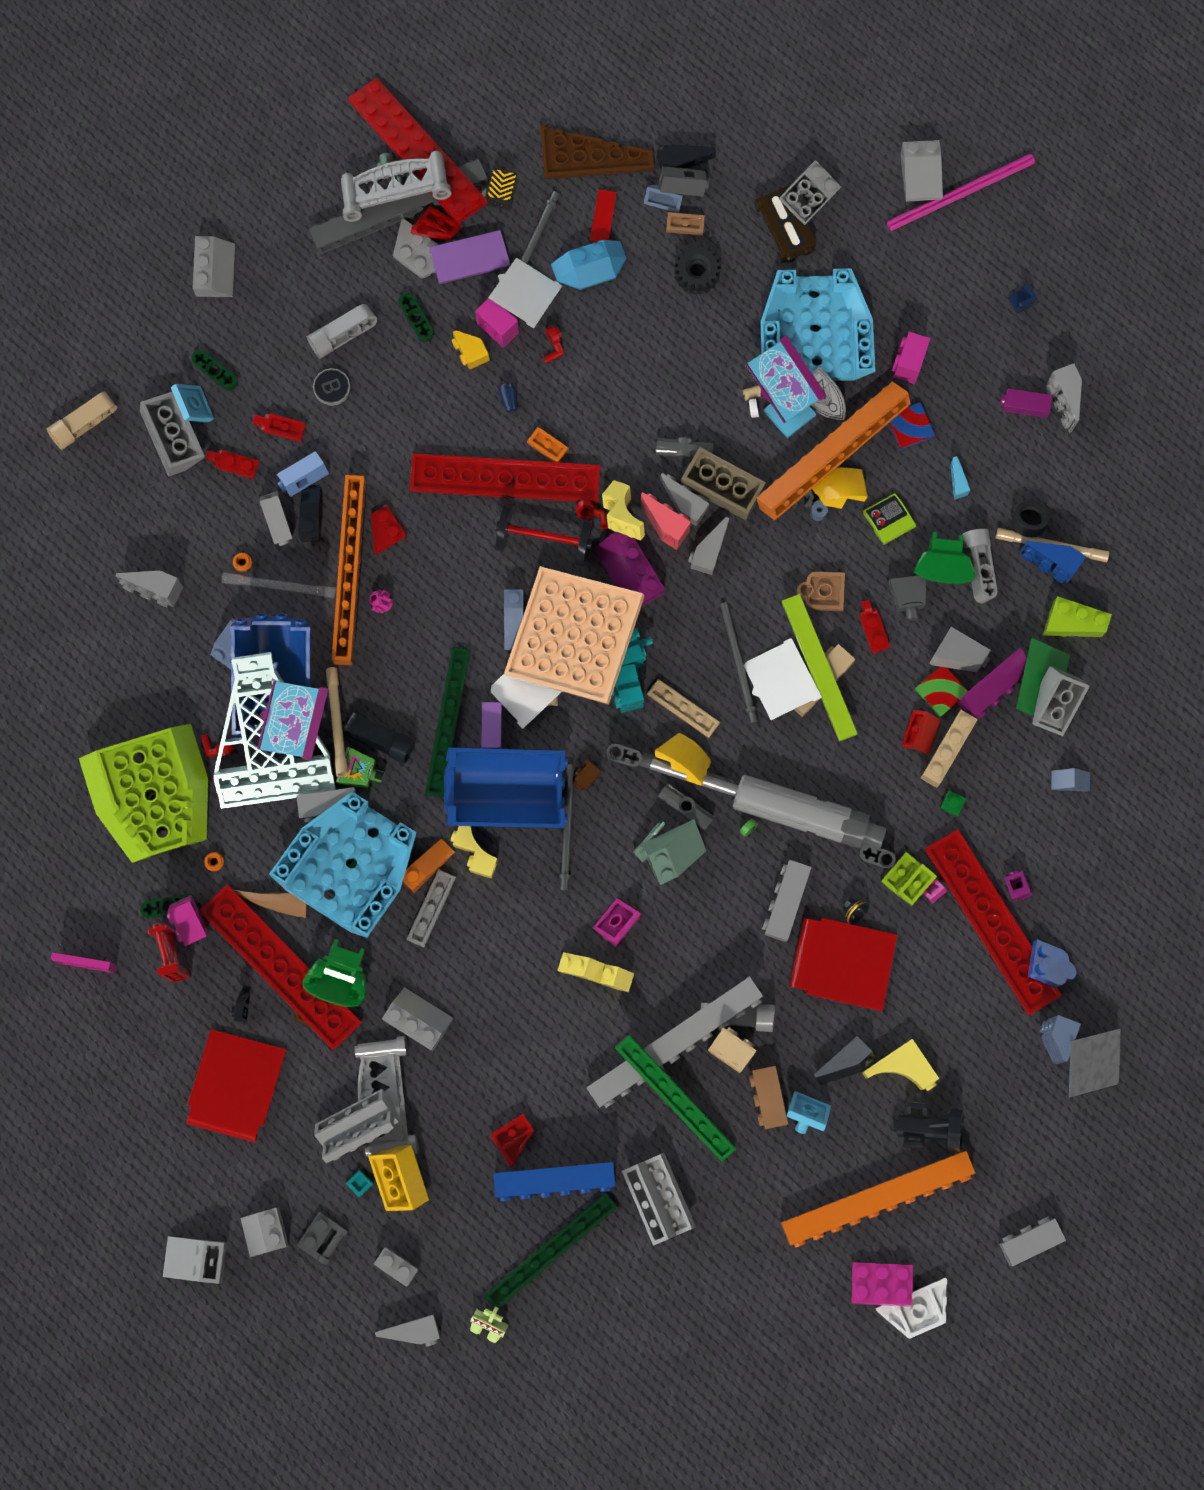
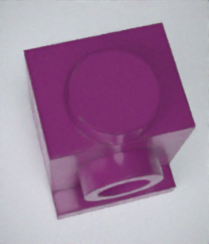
M1016 870L1009 873L1008 877H1005L1010 895L1015 902L1034 896L1026 874L1023 871ZM1022 883L1023 887L1017 889L1016 885Z

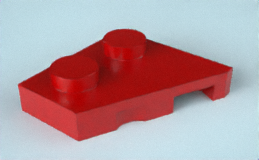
M430 206L411 228L410 233L451 241L461 229V224H457L455 220Z
M387 504L371 514L375 555L407 537Z
M523 1113L490 1134L510 1168L514 1165L518 1155L522 1152L527 1140L534 1131Z

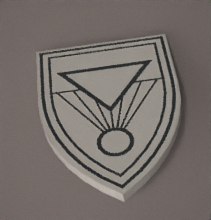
M820 366L812 375L827 397L821 401L817 400L810 407L827 418L845 420L846 406L842 392Z

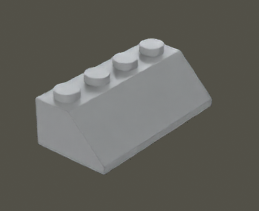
M173 392L140 402L141 416L168 477L186 471L205 457L190 422L185 421Z

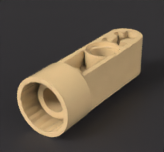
M101 392L62 420L59 419L46 430L55 444L63 450L75 442V439L115 412L117 405L106 392Z

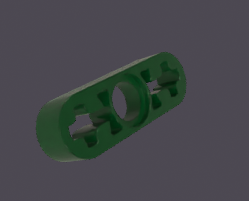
M410 293L402 294L399 297L401 310L418 339L422 342H429L434 336L429 321L415 297ZM404 299L410 301L412 307L411 310H409L407 304H404ZM413 314H420L422 318L419 322H413L411 316ZM422 324L425 331H429L428 336L426 337L425 335H421L422 330L420 326Z
M197 350L192 354L191 360L193 365L223 389L231 391L237 387L238 381L236 376L205 351ZM203 356L204 361L208 364L205 366L201 361L197 363L196 358ZM213 366L220 368L219 373L216 375H212L209 372ZM223 373L224 377H226L227 379L232 378V384L228 383L227 385H225L226 382L222 378Z
M191 894L146 901L141 905L140 912L147 919L167 916L168 912L164 910V904L167 901L175 903L177 902L176 899L182 900ZM192 895L194 902L197 906V899ZM160 902L161 914H159V910L152 911V915L145 912L148 905L155 908L158 907L157 903Z

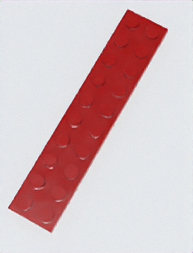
M377 77L348 97L349 103L400 160L428 159L431 152H441L444 158L447 183L451 188V196L447 199L436 200L457 224H460L488 204L487 199ZM427 168L415 170L413 172L414 176L422 181Z
M413 454L410 492L568 502L589 500L592 503H598L600 465Z
M955 830L925 848L924 850L1027 1015H1031L1062 996L1057 987L1028 977L1032 946L959 830Z
M228 884L199 911L332 1050H335L362 1024L347 1007L316 998L303 988L302 982L310 969Z

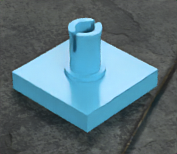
M175 384L171 387L185 421L210 422L214 419L201 386Z
M771 404L764 409L766 415L787 439L816 416V413L809 406L783 423Z
M794 1091L787 1117L798 1121L795 1130L801 1134H805L809 1126L824 1131L831 1105Z

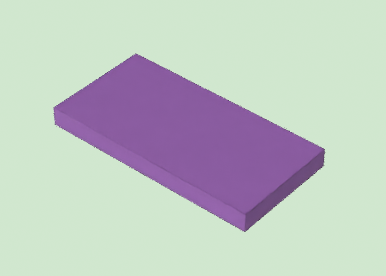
M500 230L429 247L439 284L510 267Z

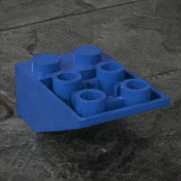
M1027 541L1019 552L1022 554L1023 559L1028 562L1033 561L1041 571L1051 573L1056 581L1066 584L1086 558L1085 555L1071 546Z

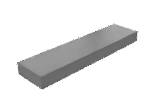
M438 869L409 932L407 941L425 948L456 880V876Z

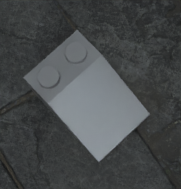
M939 140L903 142L900 155L906 201L942 200V162Z
M1049 666L1040 684L1032 724L1063 736L1090 685L1076 676Z

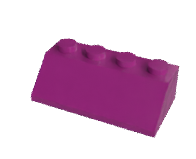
M614 532L594 548L595 553L616 587L645 595L641 607L665 594L664 586L634 538Z
M1019 648L963 695L957 704L964 712L981 719L988 713L986 709L990 705L994 708L1002 701L1000 697L1003 694L1009 695L1016 689L1014 686L1019 681L1022 683L1027 661L1024 651Z

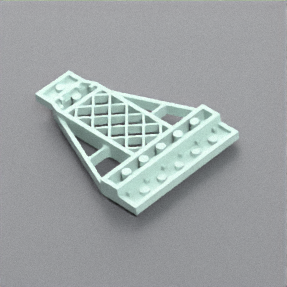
M271 652L233 657L232 665L235 681L213 775L221 809L297 798L296 795L336 790L330 753L318 735L316 743L323 755L312 756L311 760L296 758L294 755L286 754L284 759L279 761L273 757L275 752L269 754L264 750H258V746L250 741L255 734L260 737L261 732L258 730L264 722L261 716L255 713L256 709L260 705L267 709V704L263 700L267 695H270L273 681L283 682V680L274 668ZM263 693H265V694L261 697V699H258L257 697L254 696V695H257V694H263ZM248 697L257 703L252 710L244 705ZM236 703L242 737L226 739L232 707ZM243 710L249 713L246 719H244ZM251 716L260 721L256 728L247 723ZM246 728L252 731L249 737ZM242 743L244 745L247 765L220 769L219 765L223 747L225 745ZM250 746L256 750L252 756ZM258 752L267 757L261 764L254 760Z

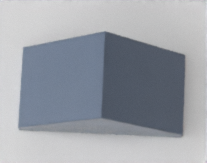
M1076 768L1051 771V790L1090 792V772Z

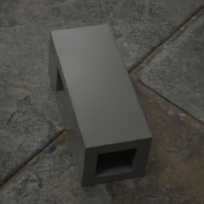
M664 166L661 168L659 178L660 192L703 197L705 190H708L709 178H706L705 171Z

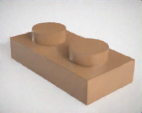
M668 212L666 232L703 236L705 215Z

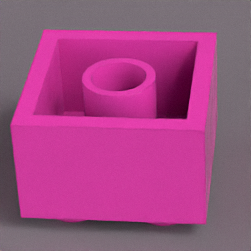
M489 298L475 311L477 325L502 348L519 334L518 317Z
M912 332L908 333L907 338L903 337L892 371L895 372L893 378L915 384L930 338Z
M192 895L169 906L167 918L171 925H175L177 931L175 934L180 943L183 942L187 946L207 936L208 929Z

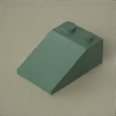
M694 819L641 844L652 872L660 885L677 878L706 852Z

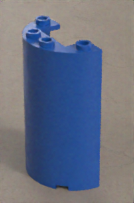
M258 613L256 617L235 619V622L231 624V694L235 681L232 658L268 652L272 653L274 668L284 683L310 687V625L306 620L287 617V614L283 613L276 614V616ZM263 693V694H257V695H254V696L257 697L258 699H261V697H262L265 693ZM267 695L263 700L267 705L270 695ZM249 697L244 702V705L251 710L257 704ZM234 703L232 707V738L242 737L236 703ZM260 705L255 713L260 715L265 708ZM243 710L244 719H246L249 713ZM251 716L247 723L256 728L260 721ZM246 728L249 737L252 731Z
M448 748L446 755L448 764L445 767L444 813L448 814V818H445L447 826L565 828V825H567L568 815L565 814V809H562L565 806V798L562 797L565 779L562 778V772L568 766V756H565V751Z

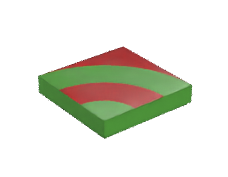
M939 667L914 689L939 717L943 716L968 692L946 667Z

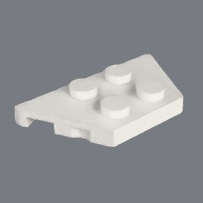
M940 1279L913 1291L912 1307L881 1305L875 1309L908 1339L946 1323L947 1279Z

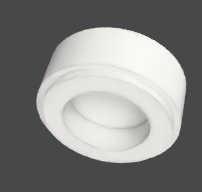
M756 398L750 399L751 417H759Z

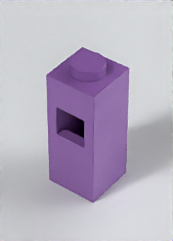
M482 702L481 748L501 749L502 703Z

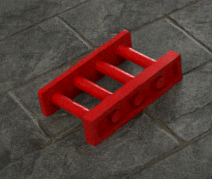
M163 923L152 925V929L147 930V933L157 939L163 961L162 967L157 968L159 977L171 983L191 978L189 970L180 965L174 943V938H177L175 934L177 931L168 925H163Z

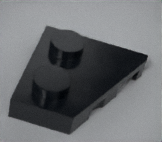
M243 986L236 1000V1005L232 1006L231 1017H234V1021L239 1024H247L251 993L250 986Z

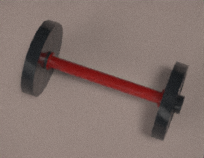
M506 503L503 505L500 521H497L496 550H505L510 532L577 545L576 565L584 567L588 549L591 550L593 541L590 538L592 520L584 519L581 535L577 538L511 525L513 506Z

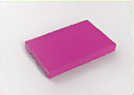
M53 952L51 955L52 961L63 965L111 973L117 971V965L107 961Z

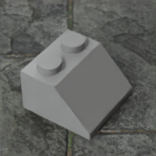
M279 1207L240 1218L250 1257L289 1247Z

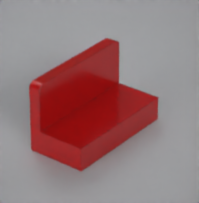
M913 710L901 746L908 749H916L926 755H930L940 719L929 712Z

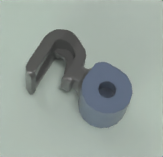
M810 490L804 495L807 498L805 508H810V516L813 520L821 521L826 517L828 508L820 500L813 502L814 495ZM798 500V501L793 505V508H794V509L796 508V506H797V504H798V502H799L800 500Z

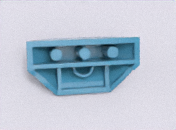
M601 240L568 251L554 261L551 266L557 282L582 290L615 279L627 258L621 241Z

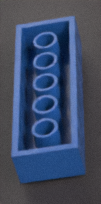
M613 1162L493 1173L495 1198H500V1201L513 1200L512 1196H520V1200L532 1199V1194H540V1198L552 1197L553 1192H560V1196L572 1195L574 1190H579L580 1194L592 1193L591 1189L599 1188L600 1192L612 1191L611 1187H615Z

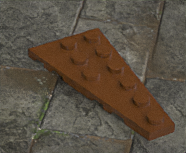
M540 125L545 179L654 171L652 150L634 146L627 147L619 145L617 142H605L603 139L577 133H566L560 129L553 130Z

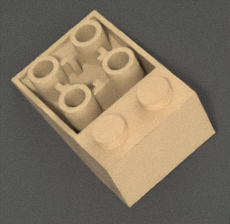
M728 1027L726 1030L723 1028L708 1049V1052L738 1073H741L757 1050L754 1049L755 1045L749 1040L744 1039L742 1041L737 1037L738 1033Z

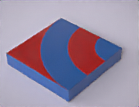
M921 402L907 407L888 423L900 450L935 437Z

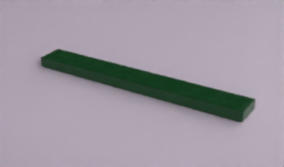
M452 647L424 794L426 796L444 798L445 767L448 764L446 755L448 748H453L470 659V649Z
M606 1192L485 1293L483 1295L493 1309L503 1306L618 1208L616 1203Z

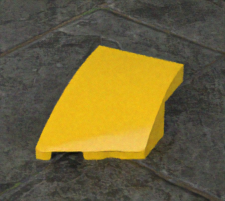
M836 468L812 488L824 506L840 509L847 498L865 502L868 497L861 469Z
M678 733L655 750V757L670 762L671 769L686 774L687 781L700 786L703 785V778L707 774L711 760L693 740Z

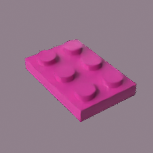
M853 1262L852 1304L912 1307L913 1265Z

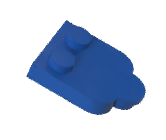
M1038 939L1033 942L1028 977L1053 987H1059L1066 980L1069 981L1075 978L1076 968L1069 962V956L1064 950Z

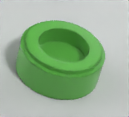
M750 819L740 829V833L747 837L758 826V823L754 819Z

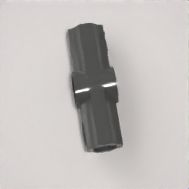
M657 437L656 455L673 456L678 460L685 458L688 461L693 459L699 447L713 453V443L695 442L693 439L685 437L678 438L677 440Z
M668 783L658 796V798L677 810L680 815L689 820L694 819L696 825L703 830L708 828L715 817L696 804L692 798L685 796ZM683 803H689L692 809L690 811H684L682 810L681 805Z

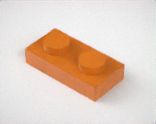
M539 427L527 440V444L553 462H560L568 451L567 446Z

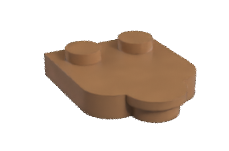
M812 572L808 575L807 582H803L798 586L797 595L800 594L802 600L806 601L808 608L811 610L843 611L845 573Z

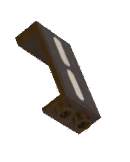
M790 186L755 199L754 205L756 211L761 212L781 254V263L786 261L791 263L800 255L808 256L814 252L816 247V241L808 224L804 225L779 200L781 195Z

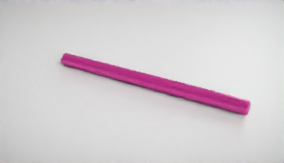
M1028 154L943 194L942 200H931L888 220L887 226L890 231H893L1033 165L1035 158L1032 154Z

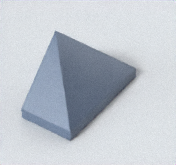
M648 185L643 204L679 213L683 194L660 192L659 185Z

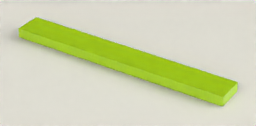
M800 594L782 600V605L815 685L822 696V702L838 741L856 736L857 731Z

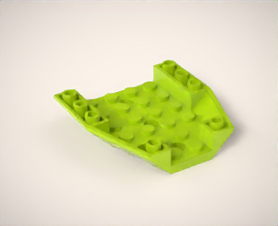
M191 724L161 730L94 751L79 758L97 816L132 863L185 845H192L207 840L208 776ZM136 753L144 754L145 759L142 763H135L134 755ZM150 789L156 792V798L151 801L145 797L146 792ZM162 826L168 829L167 836L163 838L157 835L158 828Z

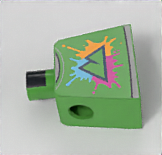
M347 747L345 757L348 775L337 777V784L369 788L371 780L382 783L385 772L375 769L376 761Z

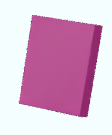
M617 898L593 929L616 947L638 921L641 914Z

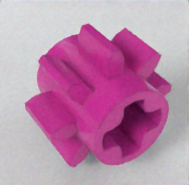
M380 589L378 592L374 591L369 598V603L373 605L371 610L382 614L389 611L393 604V600L389 598L391 593Z

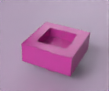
M935 878L923 892V895L933 904L947 890Z

